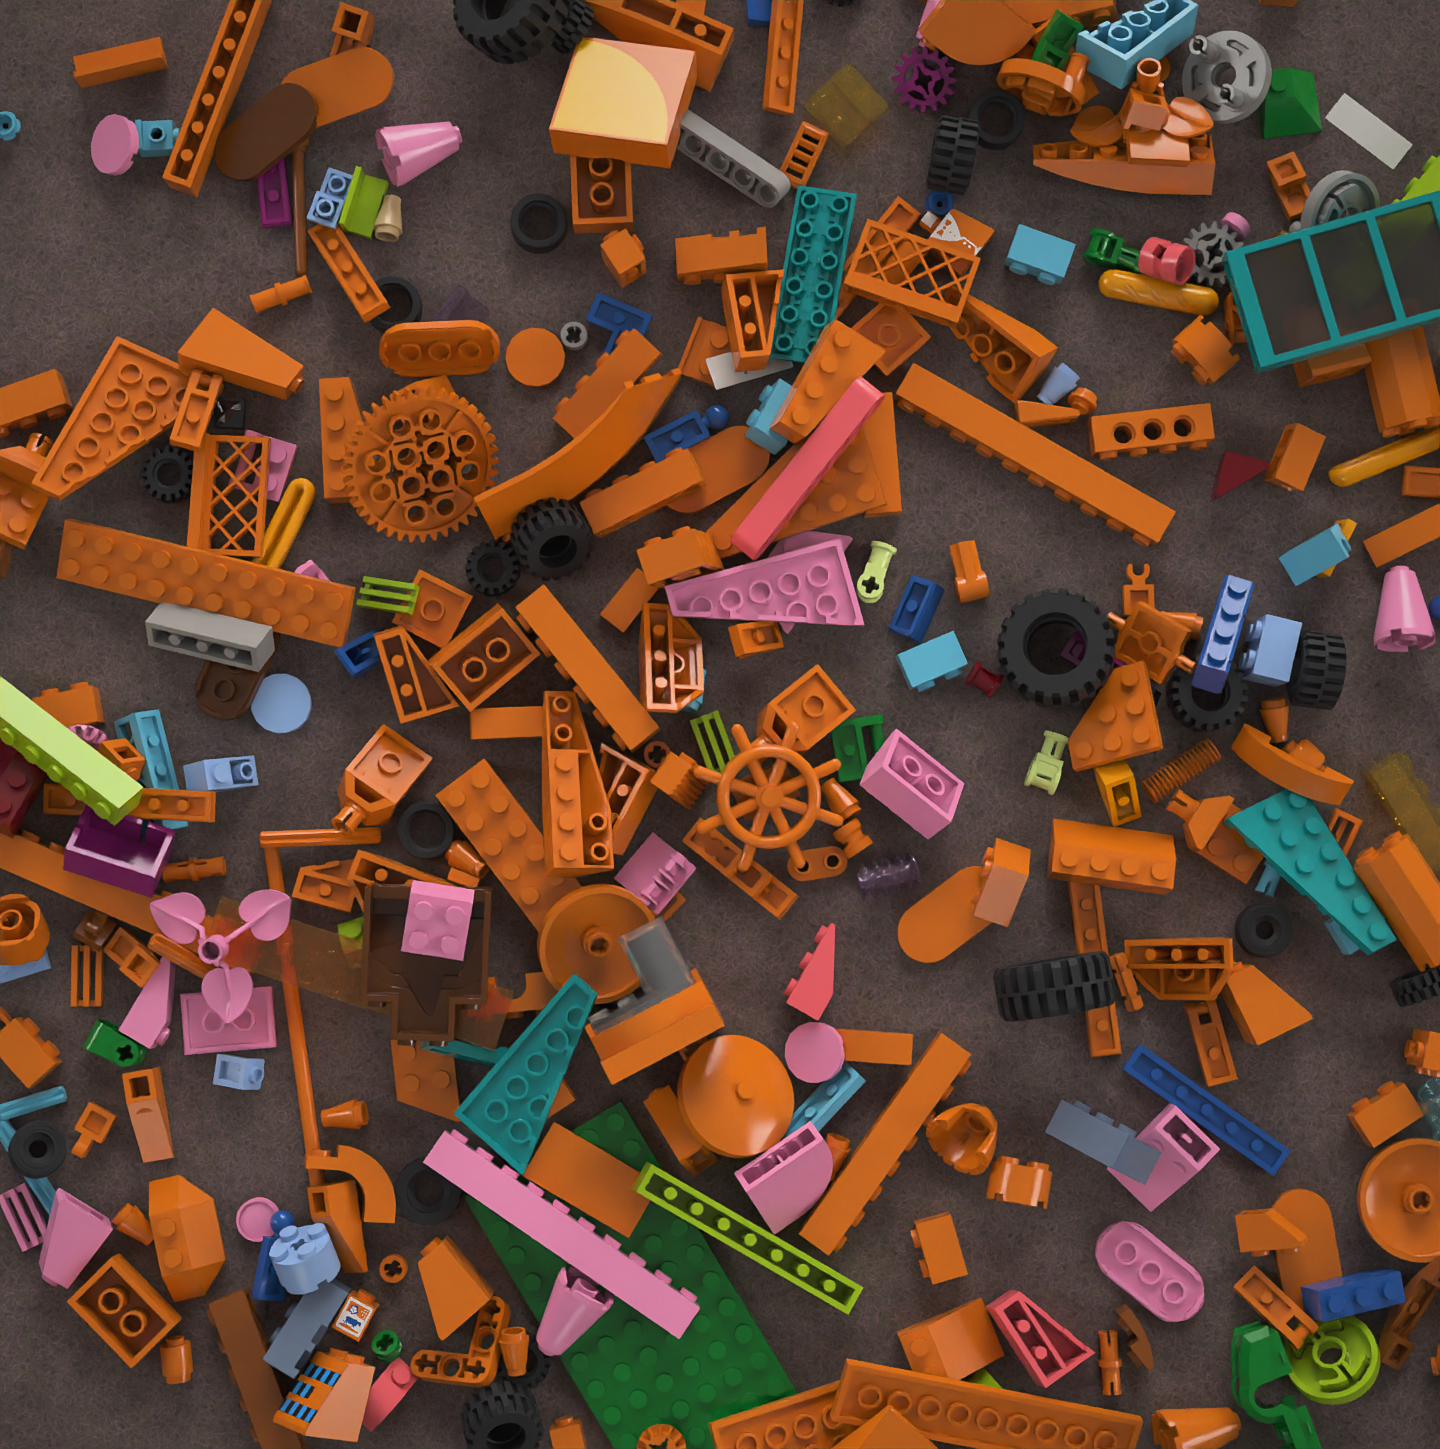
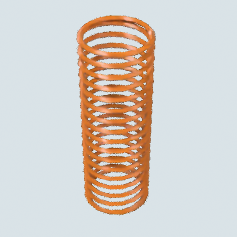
M1204 738V741L1201 740L1200 744L1196 743V746H1192V749L1189 748L1188 752L1184 751V754H1180V757L1177 756L1176 760L1172 759V762H1168V765L1165 764L1164 767H1160V770H1156V773L1153 772L1152 775H1148V778L1145 777L1144 780H1141V785L1149 798L1154 803L1159 802L1158 797L1163 799L1162 795L1167 797L1166 792L1171 794L1170 789L1175 791L1174 787L1179 789L1178 784L1183 786L1182 781L1184 783H1187L1186 779L1191 781L1190 776L1195 778L1194 774L1199 775L1198 771L1203 773L1202 768L1207 770L1206 766L1210 768V763L1214 765V761H1221L1220 753L1208 738ZM1207 741H1208V742L1212 745V747L1215 749V751H1216L1218 757L1216 756V754H1215V752L1212 750V748L1208 745ZM1166 767L1169 768L1172 775L1167 771ZM1154 775L1157 776L1160 783L1155 779ZM1150 777L1154 780V782H1155V784L1157 785V787H1156V786L1154 785V783L1151 781Z

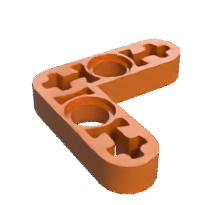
M492 1296L479 1310L468 1354L420 1350L412 1357L410 1363L412 1373L421 1380L477 1388L489 1386L494 1381L502 1352L499 1338L501 1337V1331L508 1328L511 1316L510 1306L500 1297ZM497 1307L500 1308L499 1313H495L493 1316L490 1315L492 1310H496ZM488 1334H493V1345L488 1349H482L481 1343L483 1338ZM430 1361L432 1364L437 1365V1370L434 1367H425L423 1370L421 1366ZM458 1361V1372L453 1376H447L448 1365ZM469 1368L472 1370L485 1368V1372L480 1373L478 1376L469 1372Z

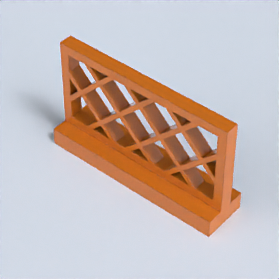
M867 219L846 275L843 290L956 330L981 258ZM870 229L882 232L887 243L872 249L867 239ZM889 235L894 236V237H897V238L891 240V238H890ZM903 240L911 242L915 253L900 259L894 244ZM864 245H865L866 248H867V250H868V252H865V253L862 254V251H863V248H864ZM918 245L923 246L925 248L920 250ZM890 247L896 262L881 268L875 253ZM931 250L939 252L944 262L929 269L922 254ZM946 255H949L954 258L948 260ZM871 256L877 268V271L868 275L855 271L858 262ZM918 257L925 271L910 278L903 263ZM959 260L971 263L972 267L969 274L957 279L951 264ZM899 266L905 281L896 285L888 283L884 272ZM947 267L953 281L938 288L931 273ZM880 275L882 280L874 277ZM927 276L934 290L925 295L917 293L912 282ZM966 281L965 287L962 289L960 283ZM908 285L910 290L903 287ZM956 286L961 296L958 306L946 303L941 292ZM934 295H937V297H938L939 300L934 299V298H931V297L934 296Z
M205 434L200 452L194 451L187 547L229 557L262 558L271 438ZM219 443H230L236 451L223 462L218 456ZM236 443H241L243 445L239 448ZM252 444H262L261 456L252 463L244 452ZM241 456L249 467L236 477L228 466ZM225 470L234 481L221 492L216 486V477ZM254 471L260 478L259 486L250 493L241 482ZM238 485L247 497L234 507L226 496ZM223 500L232 511L219 522L213 515L214 507ZM252 501L257 507V515L248 523L239 512ZM236 515L245 526L232 537L224 528V525ZM221 530L229 541L220 549H211L212 536ZM248 531L255 537L254 550H243L237 543ZM234 545L237 550H233V549H229V548H231V547Z

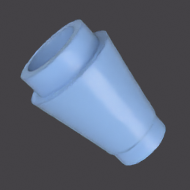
M1061 363L1058 368L1056 366L1053 368L1036 397L1044 404L1053 405L1077 386L1076 382L1080 377L1067 365Z

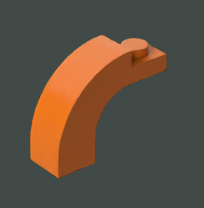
M336 1144L335 1156H331V1150L312 1149V1155L304 1156V1168L340 1170L349 1173L356 1179L362 1191L361 1220L363 1222L395 1223L396 1200L392 1183L382 1166L370 1155L350 1146Z

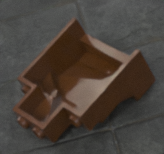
M369 883L365 887L360 1001H368L367 1006L386 1007V1002H392L390 1040H398V1045L413 1046L416 1045V1041H429V1046H448V1041L454 1042L456 1004H462V1009L480 1010L481 1005H487L492 888L453 886L475 890L464 958L461 961L401 951L412 885Z

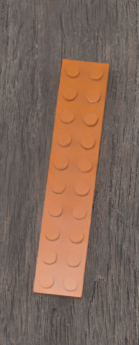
M71 518L66 519L64 522L56 576L58 579L143 600L183 605L272 626L274 632L339 648L346 645L356 587Z
M848 1358L845 1361L830 1414L832 1421L862 1426L890 1404L929 1440L976 1449H1135L1144 1422L1139 1415Z

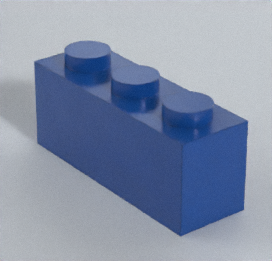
M1384 1267L1300 1286L1305 1313L1311 1319L1322 1322L1406 1302L1401 1272Z

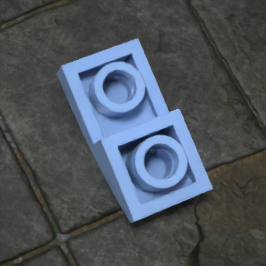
M329 167L320 191H316L307 220L336 229L353 175Z

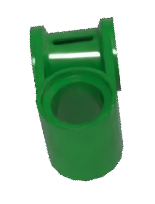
M98 1018L83 1045L86 1050L106 1058L121 1067L137 1065L145 1059L147 1048L144 1045L118 1031L119 1027L115 1024ZM126 1047H131L130 1052L134 1054L133 1057L127 1058Z

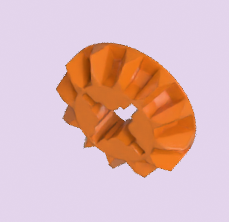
M655 1424L648 1427L641 1434L637 1443V1449H654L652 1445L660 1446L666 1438H668L667 1449H686V1443L682 1434L675 1427L668 1424Z

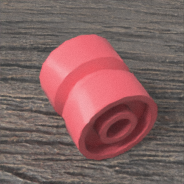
M1151 237L1141 249L1138 267L1143 275L1156 279L1162 278L1166 282L1183 285L1193 272L1196 255L1192 247L1179 243L1172 244L1169 240Z

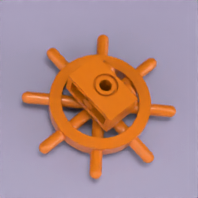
M791 721L788 724L781 745L759 744L751 746L743 727L740 724H735L731 732L741 752L736 754L726 764L721 773L702 766L694 768L693 774L695 777L717 785L716 804L719 814L698 823L696 831L699 834H705L725 824L727 829L737 839L745 843L737 865L738 869L742 872L749 869L756 848L775 849L786 847L796 868H803L806 861L797 844V840L809 831L815 820L835 827L843 824V817L841 815L820 808L821 788L818 780L839 770L841 762L838 759H832L812 768L800 754L792 750L800 729V725L796 721ZM760 758H776L773 764L763 769L758 761ZM787 762L794 765L801 774L793 778L787 767ZM747 765L751 774L740 780L736 779L737 773ZM804 786L807 788L806 803L795 799V797L800 796L798 789ZM730 791H731V793H732V795H733V797H734V799H735V802H736V804H737V805H735V806H733V807H730V801H729ZM781 809L799 813L801 817L792 827H789ZM770 813L779 833L762 835ZM743 816L745 821L751 819L753 823L750 831L744 828L736 819Z

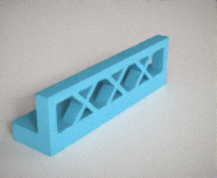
M159 709L136 712L113 721L117 738H126L146 759L141 775L136 782L141 786L144 784L146 788L179 790ZM129 723L132 731L131 739L126 728V724ZM142 819V837L146 838L147 825L150 820ZM154 820L155 824L174 830L188 826L187 821Z

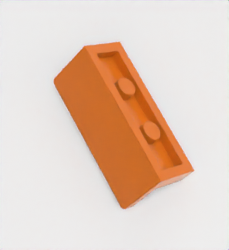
M160 37L73 57L76 69L73 72L74 79L81 88L168 68L163 42Z

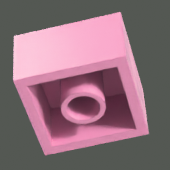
M413 880L401 951L463 961L475 890Z

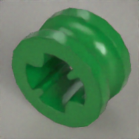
M391 1330L379 1332L372 1340V1350L382 1362H392L402 1352V1343L395 1332ZM391 1342V1345H388L387 1350L383 1351L382 1348L386 1347V1343Z

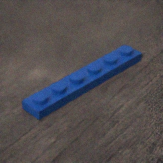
M1138 1043L1121 1069L1169 1103L1176 1105L1187 1116L1270 1175L1274 1176L1291 1152Z

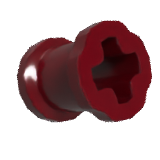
M978 660L968 674L964 684L974 685L985 692L988 698H991L1004 676L1001 674L996 675L984 668L982 662Z

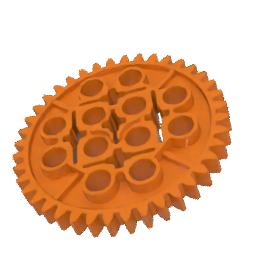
M417 385L415 394L408 387H405L404 396H400L394 390L393 400L391 401L383 395V405L381 407L373 402L371 404L374 411L372 414L366 411L362 412L366 419L365 422L357 420L354 422L359 431H349L348 433L354 441L344 443V446L350 453L341 455V458L349 463L341 466L342 472L347 474V476L342 478V482L345 486H349L345 493L348 497H352L349 501L354 508L358 507L356 510L360 517L365 516L364 521L368 525L373 524V528L378 533L383 530L387 537L394 533L398 541H401L405 535L406 539L412 543L417 535L418 539L424 543L427 534H429L433 541H436L437 532L439 531L445 537H448L449 527L458 532L459 521L468 525L469 522L466 517L468 514L474 517L478 516L474 509L475 506H478L474 497L487 491L486 487L496 485L490 478V476L498 475L499 473L491 466L499 463V459L492 455L499 451L495 444H491L496 440L492 433H488L492 427L487 422H484L485 416L481 412L477 413L478 409L473 404L468 406L469 401L466 398L462 397L459 399V396L454 391L448 395V392L442 387L436 393V389L429 385L425 393L424 389ZM434 413V417L429 423H422L426 414ZM399 419H404L403 427L399 430H393L394 423ZM418 430L421 434L417 435L416 441H413L411 438L415 436V431ZM467 435L466 442L461 446H457V440L461 436ZM438 442V447L435 451L427 452V448L431 443ZM409 448L408 455L403 459H398L399 452L402 449ZM451 451L455 456L451 457V462L449 465L445 460L449 459V454ZM380 455L377 464L373 466L368 465L369 459L372 456ZM391 464L396 468L392 472V480L387 475L390 472ZM472 464V468L468 473L461 474V470L465 465ZM443 470L442 477L439 480L432 481L433 474ZM414 477V482L411 486L403 487V483L407 478ZM385 484V488L381 493L373 494L374 488L377 485ZM428 488L430 491L426 493L427 497L423 498L421 495L425 493L424 489ZM448 499L445 507L437 509V505L441 500ZM418 505V512L408 516L409 509Z

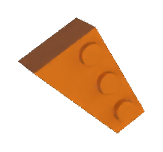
M766 226L758 227L757 234L740 236V231L736 230L729 231V236L713 237L712 234L675 239L677 281H683L685 285H697L701 283V280L713 279L714 283L723 284L726 274L767 271Z
M784 269L725 275L720 291L735 372L764 370L771 353Z

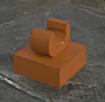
M90 909L75 929L73 937L100 952L115 932L117 923L108 919V916L100 911Z

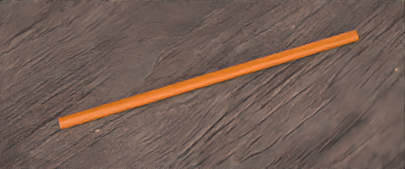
M279 847L264 848L269 889L285 893ZM289 923L286 931L276 939L305 1152L306 1155H312V1149H321ZM308 1169L310 1187L325 1183L324 1169Z

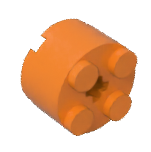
M1199 315L1172 340L1173 349L1171 353L1181 364L1187 361L1193 368L1191 375L1200 385L1203 386L1206 383L1212 385L1240 360L1238 353L1234 356L1231 355L1228 350L1233 346L1229 340L1210 321L1204 325L1202 323L1204 317Z
M9 894L0 897V964L15 966L31 961H39L44 956L45 949L50 940V929L36 902L31 901L29 897L22 894Z
M997 1156L996 1161L991 1162L986 1192L987 1199H994L995 1194H997L996 1201L1029 1207H1037L1039 1202L1038 1208L1047 1209L1053 1173L1049 1171V1164L1031 1161L1027 1162L1026 1166L1018 1165L1019 1159L1006 1156Z

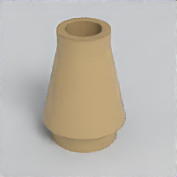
M385 195L383 198L382 206L373 226L375 237L381 241L396 242L403 233L401 198L398 196Z

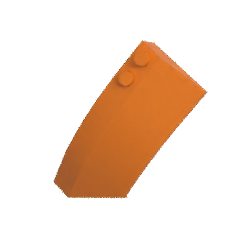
M672 369L663 376L657 373L640 379L642 384L635 386L632 380L623 382L624 391L601 416L574 440L530 470L475 496L474 499L496 542L503 541L505 544L512 542L510 539V534L513 533L511 529L512 524L518 522L516 517L519 513H525L527 506L531 505L533 507L537 505L536 501L541 499L547 502L549 498H555L557 502L560 499H565L568 504L573 503L599 484L623 462L642 441L643 436L648 433L682 380L680 369Z

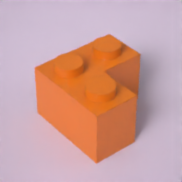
M996 838L993 848H986L982 860L984 865L980 877L984 878L981 887L975 886L970 903L975 904L973 916L1005 927L1009 926L1029 876L1031 849Z

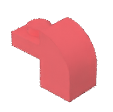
M400 1357L392 1361L370 1387L362 1424L370 1432L385 1419L419 1379Z

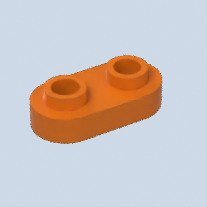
M836 846L801 851L805 861L808 863V869L805 872H800L794 866L791 857L787 862L788 873L793 879L808 881L840 875L845 871L848 860L842 849ZM831 855L836 856L838 859V864L835 867H830L827 864V858Z

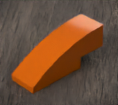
M543 706L473 709L470 712L471 740L542 738Z
M834 1028L842 1037L845 1061L898 1065L912 1064L913 1034Z

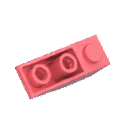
M829 923L828 927L823 925L820 927L813 940L818 945L812 954L808 951L806 952L799 965V968L803 970L798 980L792 978L783 993L788 996L785 1001L787 1004L817 1021L833 995L835 924Z

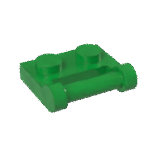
M883 714L844 720L831 731L835 759L841 762V767L837 770L839 783L862 779L867 766V759L861 727L870 726L875 756L884 744L881 725L884 724Z

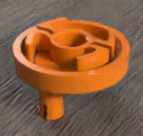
M1026 44L1017 52L1014 59H1008L1002 63L996 79L1002 90L1009 91L1018 97L1025 109L1043 115L1048 113L1049 116H1067L1080 112L1087 95L1086 89L1081 82L1091 61L1088 56L1081 53H1073L1065 73L1050 65L1031 60L1036 48Z

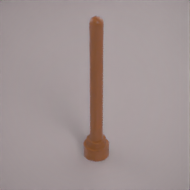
M309 138L289 153L292 154L296 274L299 277L308 273L304 154L307 153L306 149L309 148Z

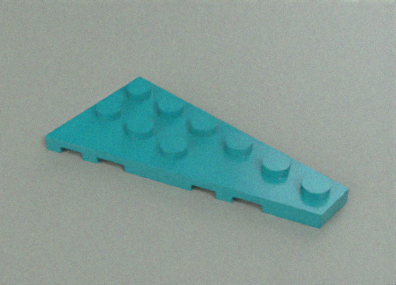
M1285 789L1227 818L1223 822L1230 829L1234 828L1245 838L1244 842L1251 849L1255 847L1266 857L1268 864L1302 896L1306 894L1317 904L1316 908L1324 916L1326 914L1329 915L1340 926V931L1366 955H1370L1397 940L1310 798Z

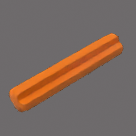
M159 933L153 935L149 940L147 947L151 951L204 979L209 971L220 968L214 964L205 963L200 959L199 955Z

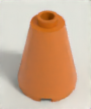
M1228 1407L1160 1409L1151 1416L1153 1441L1155 1446L1161 1444L1162 1449H1219L1236 1439L1239 1435V1430H1241V1421L1238 1414L1232 1412Z

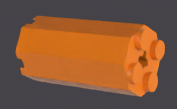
M1401 300L1406 318L1420 314L1417 300ZM1388 303L1365 309L1353 317L1359 331L1396 321L1392 307ZM1419 327L1366 342L1365 345L1372 362L1364 370L1379 433H1382L1383 438L1398 435V437L1415 434V429L1424 427V429H1430L1440 426V397L1424 328Z
M1396 831L1383 840L1385 843L1375 850L1371 846L1359 853L1353 869L1420 972L1426 970L1427 963L1430 968L1440 965V882L1408 833L1401 835L1400 831Z

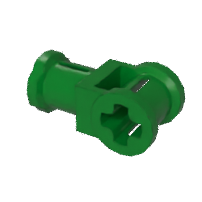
M1101 228L1091 229L1090 235L1092 237L1088 249L1082 254L1084 261L1111 269L1115 265H1119L1132 270V273L1138 274V260L1141 249L1137 250L1123 245L1125 239L1117 237L1110 231ZM1099 243H1101V246H1100V249H1099V252H1098L1097 249H1098Z

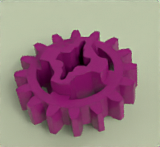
M925 45L922 53H919L915 47L911 49V58L906 54L901 56L904 65H895L894 68L900 74L892 77V81L899 82V86L893 91L894 93L902 92L904 95L900 100L901 104L907 100L911 102L910 110L920 105L921 113H925L927 106L930 105L932 110L936 111L938 109L937 102L940 101L945 105L948 102L945 94L953 95L955 92L950 87V84L957 82L958 78L951 76L950 73L956 69V66H947L946 62L950 57L946 55L940 58V49L938 48L933 53H929V48ZM924 59L932 60L940 67L935 69L928 66ZM913 64L914 73L910 79L905 81L907 69ZM921 72L925 76L931 75L932 80L928 82L929 88L926 87L925 83L919 84L918 78L922 76ZM944 78L943 88L937 95L935 86L938 80ZM915 90L922 93L924 99L915 97L910 91Z

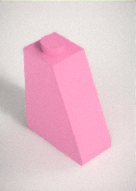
M58 1188L54 1195L39 1265L42 1278L52 1286L59 1284L68 1289L112 1232L113 1228L108 1217L61 1188Z

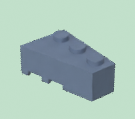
M1061 1100L1045 1132L1104 1165L1145 1185L1162 1152L1134 1138L1137 1132L1121 1123L1118 1129L1113 1127L1114 1120L1100 1112H1097L1095 1117L1090 1115L1092 1108L1077 1100H1075L1073 1105Z
M335 1278L329 1283L325 1279L317 1284L319 1289L304 1294L299 1303L295 1300L285 1314L288 1320L282 1329L277 1327L268 1341L271 1346L262 1360L291 1378H296L307 1364L352 1291L350 1287Z

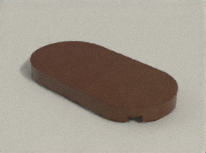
M285 83L273 88L228 125L219 135L215 145V160L221 172L231 179L244 182L254 181L264 175L315 131L318 123L316 122L317 114H319L316 98L310 91L294 83Z
M273 631L275 651L259 672L205 660L197 677L194 690L198 705L206 715L217 720L229 721L242 716L250 708L278 649L281 633Z

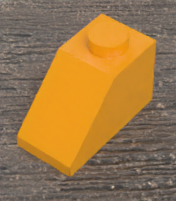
M1125 759L1094 767L1096 783L1113 827L1141 818L1134 774Z

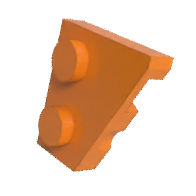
M354 859L340 862L337 860L319 866L300 867L291 897L296 900L351 914L356 896L347 877Z

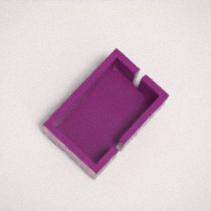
M86 804L77 822V828L74 829L65 847L63 870L152 898L172 854L176 830L149 822L144 844L140 842L143 826L142 819L126 815L114 826L108 820L100 818Z

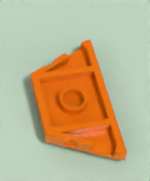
M391 1040L397 1101L460 1122L461 1120L453 1114L460 1106L455 1058L420 1049L422 1041H416V1045L404 1046L398 1045V1040Z

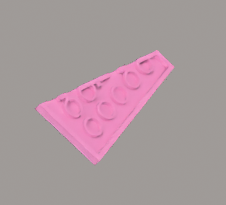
M840 538L665 586L673 617L865 626Z

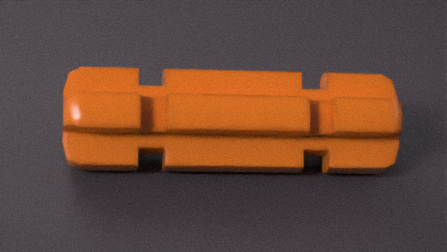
M1124 952L1113 954L1109 957L1111 969H1115L1116 972L1113 974L1120 994L1126 998L1123 1000L1126 1010L1128 1012L1137 1011L1144 1004L1141 995L1136 993L1139 990L1131 968L1126 966L1129 964L1126 954Z

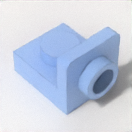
M217 1053L213 1084L241 1090H259L264 1078L265 1060Z

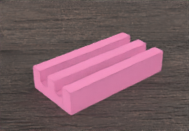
M25 1182L1 1194L0 1205L22 1252L44 1242L47 1223L28 1183ZM21 1191L42 1234L40 1237L37 1236L18 1196V1193ZM9 1197H11L13 1201V1204L31 1240L30 1242H28L25 1237V1234L8 1200Z

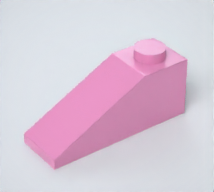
M164 957L160 959V966L144 986L118 1030L149 1049L156 1048L158 1044L162 1046L171 1033L168 1026L172 1021L176 964Z

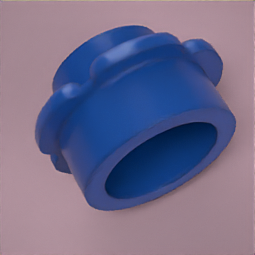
M934 190L929 194L930 197L925 200L926 211L930 210L941 219L951 209H954L952 205L954 200L950 193ZM937 202H941L942 207H938Z

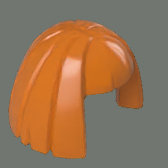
M974 1103L962 1104L942 1112L930 1121L926 1128V1137L929 1138L928 1142L932 1149L938 1152V1156H942L945 1163L949 1166L954 1165V1169L965 1174L969 1172L970 1175L982 1174L988 1168L994 1155L998 1135V1124L989 1108Z

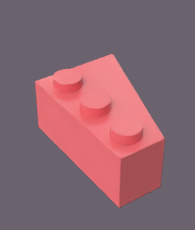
M1010 1289L986 1306L1037 1386L1047 1388L1095 1353L1020 1291Z

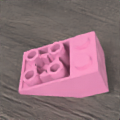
M1169 1103L1136 1137V1139L1162 1152L1146 1184L1143 1185L1110 1167L1106 1169L1152 1212L1197 1174L1220 1148L1176 1105Z

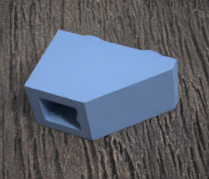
M254 755L202 760L183 766L187 790L222 792L259 785Z

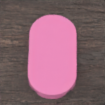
M1119 1221L1110 1224L1100 1233L1096 1241L1095 1256L1099 1268L1107 1277L1163 1321H1185L1197 1314L1204 1302V1284L1200 1274L1190 1264L1138 1223Z

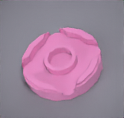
M112 114L106 116L96 127L91 142V156L94 165L100 172L113 176L124 174L134 162L130 161L133 153L137 154L139 135L136 125L128 120L127 117Z
M808 1022L798 1026L790 1033L785 1044V1059L788 1068L797 1078L808 1083H821L832 1079L841 1070L845 1061L842 1037L833 1027L822 1022Z

